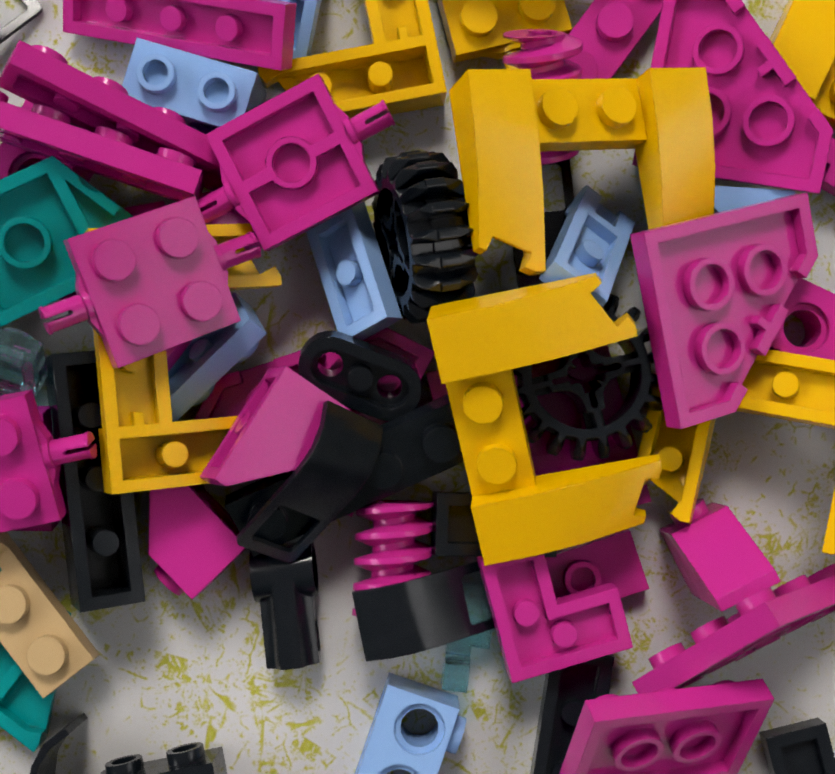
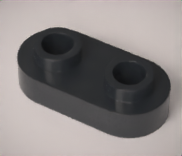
M338 331L317 333L309 338L301 349L298 363L299 375L345 407L377 419L390 421L413 411L420 401L422 388L418 370L409 359L402 355ZM333 352L338 354L343 362L338 368L329 370L320 364L319 358L325 353ZM385 375H394L401 381L399 387L393 391H384L377 383Z

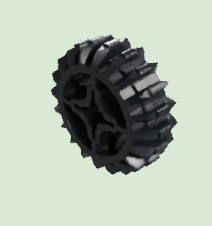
M416 150L401 152L399 156L385 158L384 163L379 166L376 173L375 182L381 193L375 195L371 203L374 211V222L372 225L375 229V236L402 318L404 320L407 319L411 324L421 322L427 324L426 320L431 306L474 297L475 287L473 282H476L478 277L475 257H477L478 253L473 252L470 234L473 229L469 227L467 215L469 203L465 202L463 182L458 179L456 167L452 162H449L443 153Z
M610 294L608 301L602 308L614 322L618 319L614 315L619 305V298L616 295ZM632 307L625 313H628L636 322L641 311L636 307ZM648 327L640 330L637 333V337L617 342L625 355L604 357L590 349L562 357L560 366L554 372L532 378V365L513 369L518 396L523 405L521 407L523 419L525 420L530 416L535 422L526 432L528 442L535 443L547 431L551 434L546 445V452L548 454L557 456L562 450L565 440H570L569 452L571 459L582 461L586 454L587 441H591L593 452L597 458L604 459L610 456L609 436L613 438L621 449H628L633 446L632 437L626 428L628 424L642 433L649 432L652 424L639 411L642 407L648 410L661 411L663 406L661 398L648 394L650 386L659 387L657 374H651L650 364L654 363L652 351L647 353L644 342L650 340ZM575 358H580L582 366L586 368L594 367V369L605 366L611 368L609 372L596 375V380L588 382L592 389L585 393L583 386L579 383L570 384V382L558 385L552 383L554 379L567 376V371L576 369L572 363ZM630 373V386L624 403L610 419L604 421L602 409L605 408L603 393L606 385L611 379ZM559 392L568 395L574 401L578 414L582 413L586 428H575L559 422L542 407L537 396Z

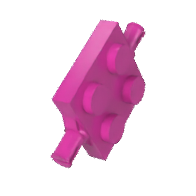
M318 73L205 134L220 164L221 182L223 184L219 189L197 200L205 224L208 225L209 222L236 209L250 222L263 250L270 251L381 193L365 163L362 141L392 125H396L385 101L381 100L380 103L349 118L336 105L323 78Z
M192 196L63 240L76 273L75 291L77 295L44 307L40 306L38 311L41 319H47L68 311V314L43 323L49 335L87 320L89 325L101 336L112 367L120 368L241 321L228 287L227 269L252 259L260 258L261 248L257 246L235 253L237 249L258 242L252 232H247L245 235L218 244L208 232L196 197Z
M32 389L0 396V533L61 521L67 513L59 484L61 464L95 459L97 457L96 443L91 444L95 439L91 431L58 439L53 438L50 431L41 421Z

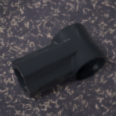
M296 542L285 543L281 546L291 548L296 544ZM314 542L292 563H286L264 554L253 557L250 552L251 588L255 602H260L267 669L290 670L320 663L321 647L314 597L318 596L319 582Z

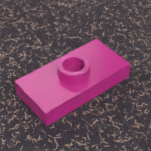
M628 529L584 544L559 550L556 557H545L556 598L610 582L618 587L620 598L649 589L631 531Z

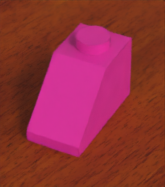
M287 366L268 369L203 470L200 478L209 484L230 486L296 470L313 444L320 426L323 403L330 401L347 410L350 409Z
M202 485L150 490L148 555L158 564L154 572L171 592L179 596L185 592L191 599H194L247 548L237 544L236 537L239 531L232 518Z
M703 498L697 499L691 524L681 522L670 514L673 522L659 529L691 594L721 612L751 595L781 582L773 566L726 505L713 502L706 505Z

